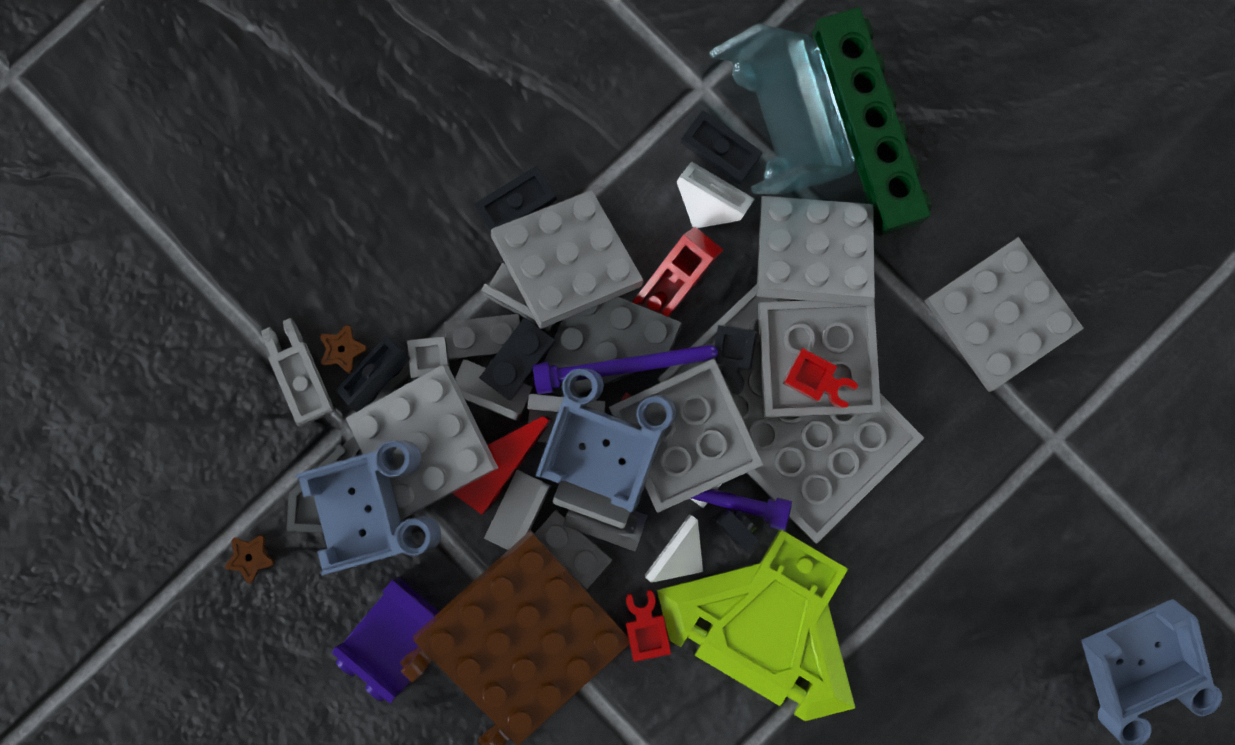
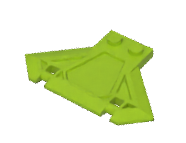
M779 530L763 559L758 564L657 590L671 642L682 647L687 638L699 644L695 653L696 657L781 706L786 697L798 703L793 714L804 721L855 709L828 606L829 601L848 570L842 564L789 533ZM699 617L711 623L708 631L696 625ZM799 676L810 682L806 690L795 684Z

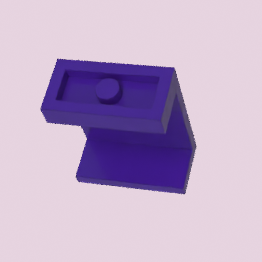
M400 577L391 580L382 591L384 593L383 596L346 640L336 646L331 652L338 658L336 664L341 670L350 676L355 674L367 683L365 689L370 695L379 701L385 699L389 703L410 682L401 672L403 666L400 664V661L418 647L413 640V635L440 612Z

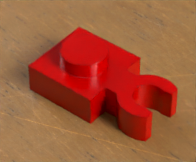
M804 348L800 349L782 383L816 402L825 393L835 407L842 409L847 408L849 403L840 399L838 396L839 388L845 386L852 391L858 388V384L850 378L836 379L832 377L837 366Z
M651 589L646 590L648 602L643 607H638L634 604L632 593L627 594L626 597L628 609L636 615V620L626 622L633 662L671 654L663 614L652 616L651 613L655 606V596Z

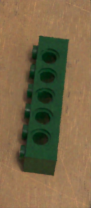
M860 7L818 19L812 31V36L868 204H873V219L879 237L922 224L931 216L929 212L932 208L928 192L921 189L918 180L920 174L919 164L916 157L909 153L906 144L908 141L907 129L902 120L898 121L894 109L896 107L895 93L891 86L887 87L883 76L885 71L884 61L881 54L874 50L871 41L873 39V29L869 19L863 17ZM851 48L855 50L858 58L847 57L842 49ZM854 82H864L869 87L870 92H859L855 88ZM873 115L877 117L881 122V127H871L866 122L865 116ZM877 150H887L892 155L893 161L886 163L880 160ZM895 183L900 185L904 191V197L898 198L893 196L889 190V184Z

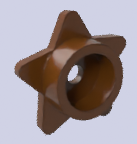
M350 325L344 326L337 335L322 334L320 336L326 348L321 360L322 366L339 364L347 373L353 371L354 361L358 355L368 349L366 345L354 340ZM340 346L345 347V351L342 353L338 350Z
M260 535L250 542L238 537H234L231 540L234 555L225 564V569L240 571L247 583L252 584L259 570L274 566L275 561L268 556L265 549L264 535ZM248 554L252 555L251 561L246 560Z

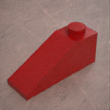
M692 228L681 237L632 303L670 317L724 250L698 228Z
M542 416L487 445L498 469L453 492V494L480 514L486 513L553 420L548 416Z

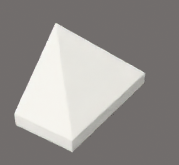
M694 162L688 165L677 181L693 228L739 221L743 218L754 200L751 196Z
M688 515L646 572L645 578L650 582L703 572L698 520L692 515Z

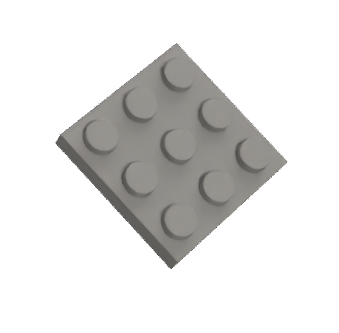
M592 190L491 229V238L540 329L642 287L643 278Z
M762 196L760 204L757 297L872 306L875 298L873 204Z
M1019 237L924 300L988 392L995 390L1084 329Z
M807 300L759 302L758 318L764 418L881 412L874 301L872 306ZM804 348L836 365L837 368L832 377L836 379L850 378L858 384L857 390L854 391L845 386H841L838 390L840 399L849 403L847 408L835 407L825 393L816 402L782 384L800 349Z
M711 359L609 407L614 417L641 426L637 420V408L646 398L656 395L666 396L675 405V420L664 431L645 483L646 490L657 513L764 465L715 359ZM653 402L647 409V416L654 424H662L667 416L666 409L660 403Z
M448 365L437 367L346 418L363 455L377 451L380 445L387 441H409L418 447L421 461L416 471L410 475L389 477L400 520L498 469ZM397 448L392 453L391 458L393 465L400 469L404 464L405 455L401 449Z

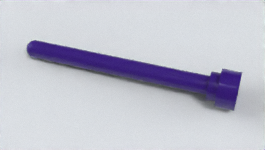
M706 345L558 368L557 365L550 366L549 362L533 364L534 381L538 395L553 393L554 388H560V384L563 383L566 375L573 370L593 369L601 377L709 361L717 357L718 350L713 345ZM581 375L577 378L576 381L587 380L589 378L585 375Z
M713 488L691 497V499L763 517V522L770 523L771 528L782 531L786 530L793 502L777 497L776 501L769 499L767 503Z

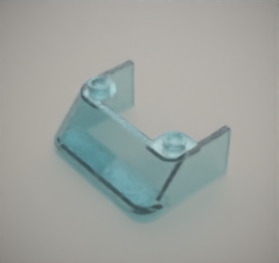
M757 24L709 51L711 58L731 61L733 64L732 73L736 83L749 91L757 93L776 157L770 159L766 164L765 180L751 186L753 194H786L841 178L854 171L855 162L823 59L817 44L810 36Z

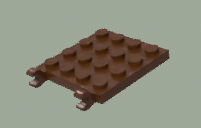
M530 530L413 635V640L418 647L407 654L400 661V664L403 666L401 672L413 682L433 660L495 723L492 728L483 733L478 739L481 745H506L509 739L516 745H519L621 653L630 642L628 634Z

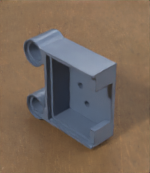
M593 369L573 370L563 380L564 398L536 476H541L557 483L567 481L612 499L611 504L633 512L638 506L664 431L675 420V405L666 396L656 395L646 398L637 408V420L641 425L638 426L587 407V403L594 402L601 396L604 387L602 377ZM581 375L588 377L592 383V391L587 397L580 396L575 390V381ZM653 402L660 403L666 409L667 416L662 424H654L647 416V409Z
M387 441L381 444L377 451L295 474L296 478H299L303 497L314 496L327 549L318 551L322 567L321 576L400 553L419 555L434 549L438 545L441 538V529L433 518L427 516L416 517L401 523L389 477L410 475L420 465V451L412 442ZM397 448L401 449L405 455L404 464L400 469L393 465L391 458L392 453ZM415 525L420 526L425 532L426 539L422 546L417 545L412 539V530Z
M1174 599L1081 640L1100 703L1098 719L1122 745H1143L1150 738L1152 727L1141 713L1174 698H1177L1197 716L1210 715L1221 704L1222 693L1213 683L1198 619Z

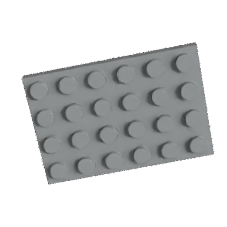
M756 284L690 348L706 345L715 346L718 325L758 331L752 369H740V374L744 379V389L741 394H734L735 382L729 377L724 379L764 464L747 472V474L772 500L776 501L778 497L793 501L789 518L813 543L817 544L924 437L881 393L880 413L764 418L758 304L759 302L790 300L757 297ZM707 361L670 366L657 381L662 383ZM717 364L720 371H722L723 365Z

